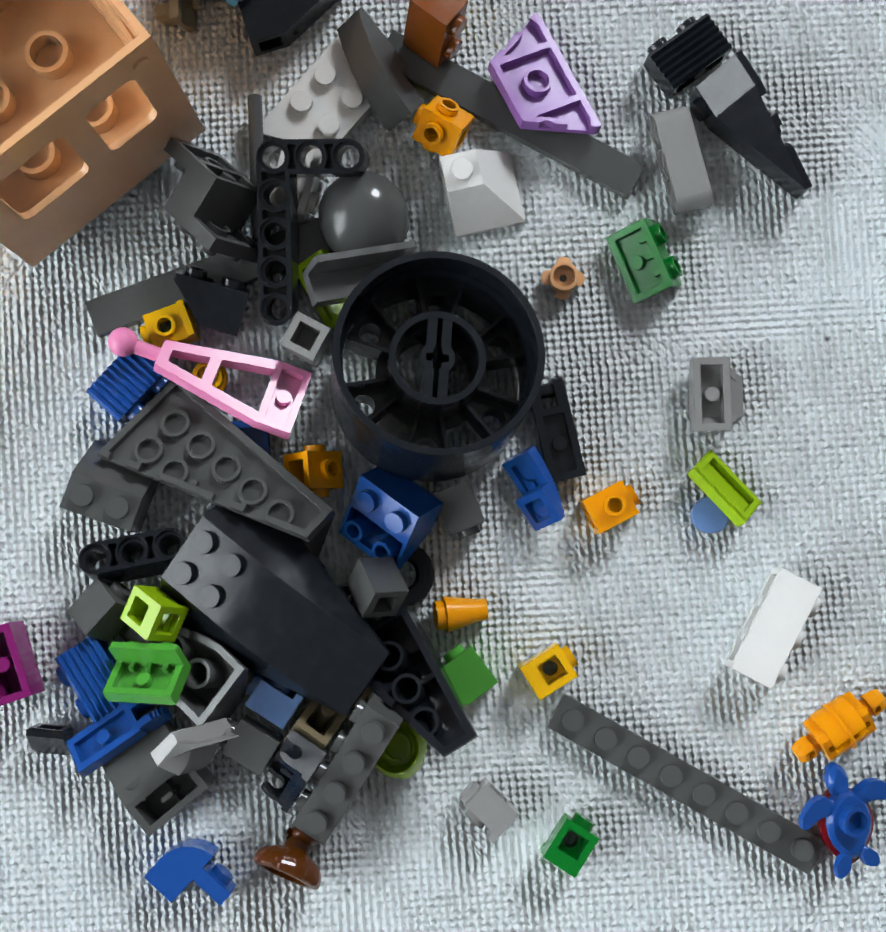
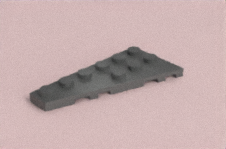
M172 381L150 400L97 453L105 461L308 542L336 515L328 504L211 404Z

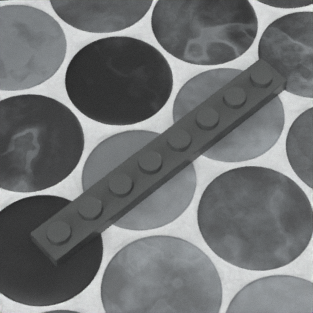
M565 693L562 695L546 725L553 731L808 875L825 846L822 838L808 830L801 829L794 822Z

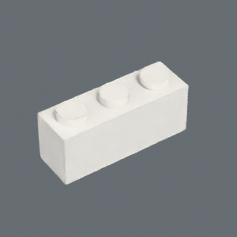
M772 567L723 665L772 689L775 683L779 684L787 672L788 664L785 662L791 650L795 651L804 638L805 632L802 628L807 618L813 617L820 606L821 598L818 596L822 588L782 567Z

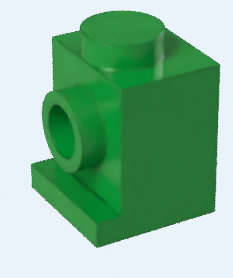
M564 812L547 841L540 848L543 858L575 878L599 840L596 832L592 830L595 824L578 812H575L573 817ZM569 832L577 835L576 841L572 844H567L563 841L565 835Z

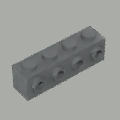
M375 692L367 703L360 699L349 717V720L354 722V725L349 733L343 729L340 731L330 750L335 752L334 757L330 762L325 759L322 760L311 778L317 782L311 792L305 788L293 807L299 813L292 825L325 845L403 721V718L394 709L390 708Z

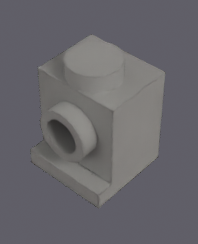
M485 777L478 784L472 781L459 796L468 809L465 815L478 828L482 829L484 825L487 827V838L492 843L497 840L519 815L517 808Z

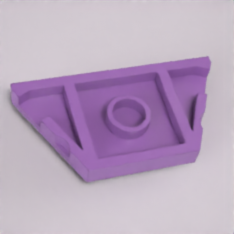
M538 12L534 13L520 33L516 32L508 41L507 47L500 50L490 60L488 72L520 129L591 135L599 133L602 124Z

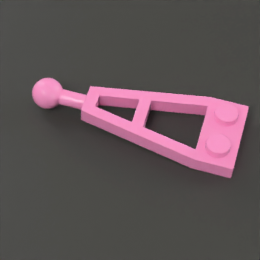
M126 327L116 328L108 337V346L113 354L119 357H128L135 354L155 361L153 371L253 428L286 440L289 439L312 376L311 372L278 360L164 340L160 348L138 340L136 333ZM171 357L208 364L202 379L171 363ZM220 367L272 376L259 411L213 386Z

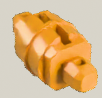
M878 689L859 696L860 699L858 700L850 691H847L843 695H838L827 704L823 703L820 709L809 715V718L802 722L808 735L801 736L793 743L791 750L794 755L803 763L819 756L818 753L821 751L831 761L850 749L857 748V744L877 730L871 716H877L886 708V698Z

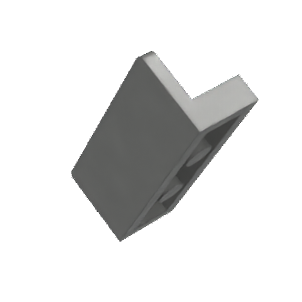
M415 240L314 256L302 273L312 308L344 303L352 290L370 272L393 259L413 254L417 249Z

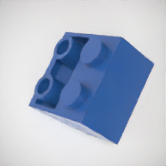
M376 467L360 475L338 533L370 557L393 556L400 570L431 532L443 502L414 481L395 476Z

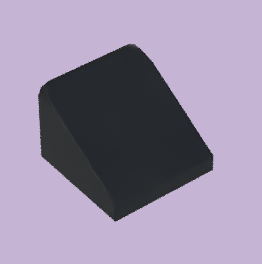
M38 723L26 729V737L34 751L70 755L66 741L74 736V728Z

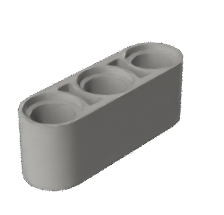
M682 106L651 114L649 116L650 133L668 200L674 215L711 207L713 204L712 189L690 110L687 106Z

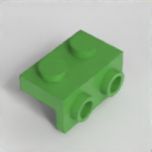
M133 640L128 642H111L109 651L115 658L116 663L102 692L108 702L177 704L192 667L177 644L171 642L140 643Z

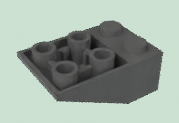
M155 704L151 709L139 712V715L142 718L159 707ZM169 720L160 728L148 731V734L102 765L124 807L148 837L217 780L207 767L179 776L157 767L150 753L171 732L177 731Z

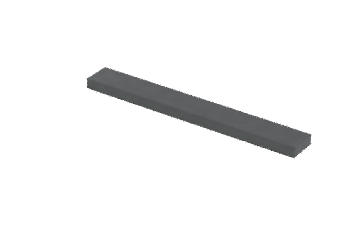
M392 30L388 41L408 65L402 73L411 84L435 97L439 95L454 100L461 109L472 114L479 121L620 197L628 199L646 165L588 134L520 129L495 84L447 58L438 68L434 67L403 44L404 35Z
M318 217L298 224L299 264L320 249H328L329 253H334L325 242L319 227ZM285 229L270 235L273 243L279 245L284 241L286 237ZM218 253L215 256L188 264L189 266L208 271L207 277L219 281L222 280L223 276L243 281L244 285L258 281V260L256 263L242 259L239 262H235ZM282 262L275 263L271 269V275L285 271V265ZM186 265L86 301L85 303L97 336L101 338L110 335L116 328H129L143 323L142 315L175 304V301L183 299L186 302L174 281L176 271L178 269L185 270Z

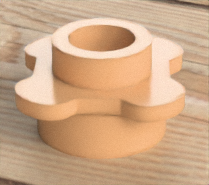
M560 257L551 270H546L542 273L541 281L544 285H549L555 291L557 299L566 300L575 287L583 285L585 276L582 272H578L569 258ZM562 275L566 277L564 282L560 281V276Z

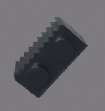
M707 13L698 20L694 16L688 18L676 29L678 34L668 41L665 37L658 39L647 50L649 54L643 66L668 99H671L674 95H677L691 83H694L708 71L722 63L732 49L731 43L727 41V38L723 36L718 26L715 25L714 20L710 19Z

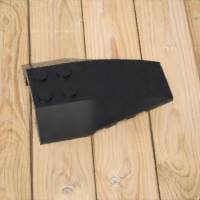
M216 505L201 517L161 576L160 590L178 604L189 608L182 626L224 644L249 670L340 714L348 715L391 655L390 651L365 618H362L361 614L356 612L347 600L349 597L340 586L334 583L325 571L326 567L318 556H314L306 546L305 540Z

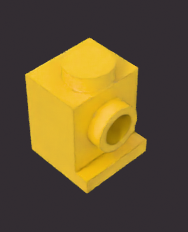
M181 299L175 301V304L142 315L145 325L140 326L139 329L143 341L161 348L164 340L187 344L201 340L189 305ZM171 321V329L168 332H161L160 325Z
M556 642L518 665L539 700H542L578 676L573 669L574 666L578 665L576 658L567 645L560 648ZM547 661H553L556 664V670L552 674H546L543 671V665Z

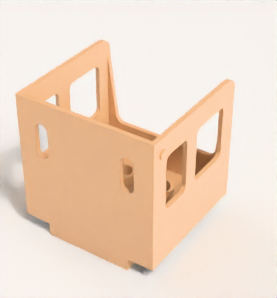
M0 0V243L29 265L35 267L170 159L171 156L164 148L171 137L190 143L205 131L204 126L152 36L122 0Z

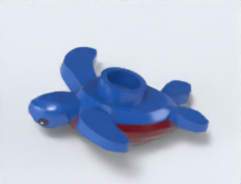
M830 762L823 770V779L827 787L823 795L812 797L806 803L799 815L798 823L799 827L806 831L818 822L819 832L824 844L836 856L833 873L837 878L843 879L851 871L852 863L858 859L868 866H878L880 863L878 853L867 846L871 839L874 825L873 812L868 802L886 800V782L870 777L860 781L854 787L848 788V776L845 770L837 763Z

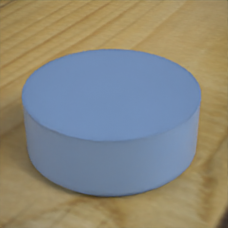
M709 497L696 501L690 511V519L693 526L702 533L719 532L727 525L729 520Z

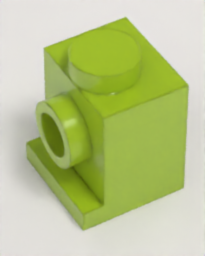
M134 585L120 619L146 641L175 642L189 608L178 604L158 587Z

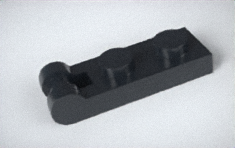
M561 376L552 378L550 383L541 385L531 410L543 459L555 483L587 474L563 378ZM554 397L557 406L544 409L542 399Z

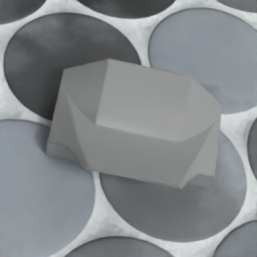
M730 357L692 358L688 374L689 418L692 432L732 431V424L744 416L742 377L730 367Z
M222 718L171 732L150 754L157 767L179 776L207 767L215 755L218 744L225 740L239 737V735L231 732L232 727L227 718Z

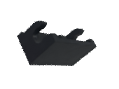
M292 729L268 768V771L275 778H279L282 781L283 786L281 788H274L269 782L263 781L261 785L263 792L282 806L281 810L288 813L327 753Z

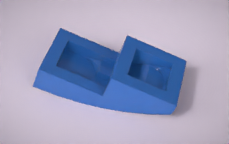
M534 445L508 458L502 464L522 494L515 502L535 531L558 522L565 517L554 480Z

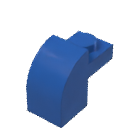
M187 839L176 843L144 876L171 903L192 880L220 906L231 895L236 886L232 881L233 875L222 864L216 863L215 865L211 861L219 847L203 839Z

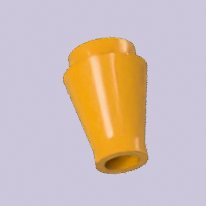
M442 596L441 600L433 601L432 604L433 619L437 631L445 630L446 633L479 621L488 620V606L485 598L470 599Z

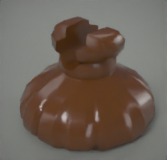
M296 827L288 828V836L283 844L267 845L255 853L253 860L263 869L306 888L314 890L319 888L321 884L320 869L310 856L313 846L317 844V841Z

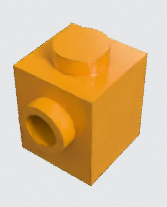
M621 480L578 503L597 535L639 514L636 505L640 504V501L633 487L630 484L625 486Z

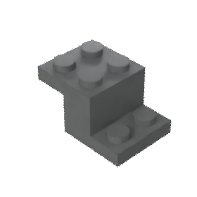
M171 137L164 150L176 160L174 166L184 173L164 206V209L175 219L173 224L181 231L192 235L197 240L196 246L211 256L219 253L235 262H239L242 259L256 263L258 260V246L241 229L257 205V187L220 154Z

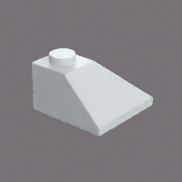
M472 149L439 157V170L455 238L525 223L526 220L509 152Z

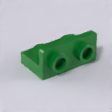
M643 218L606 237L634 304H639L670 288L675 289L682 286L679 279L682 276L681 267L674 256L670 257L665 247L668 238L659 222L655 224L654 220Z

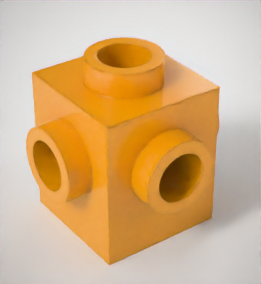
M437 95L427 105L422 103L413 118V123L417 126L412 139L421 143L423 148L429 152L438 153L441 156L454 154L462 146L475 116L461 109L454 100Z
M318 444L303 446V452L283 455L284 468L319 498L329 497V490L344 488L341 451H326V445Z

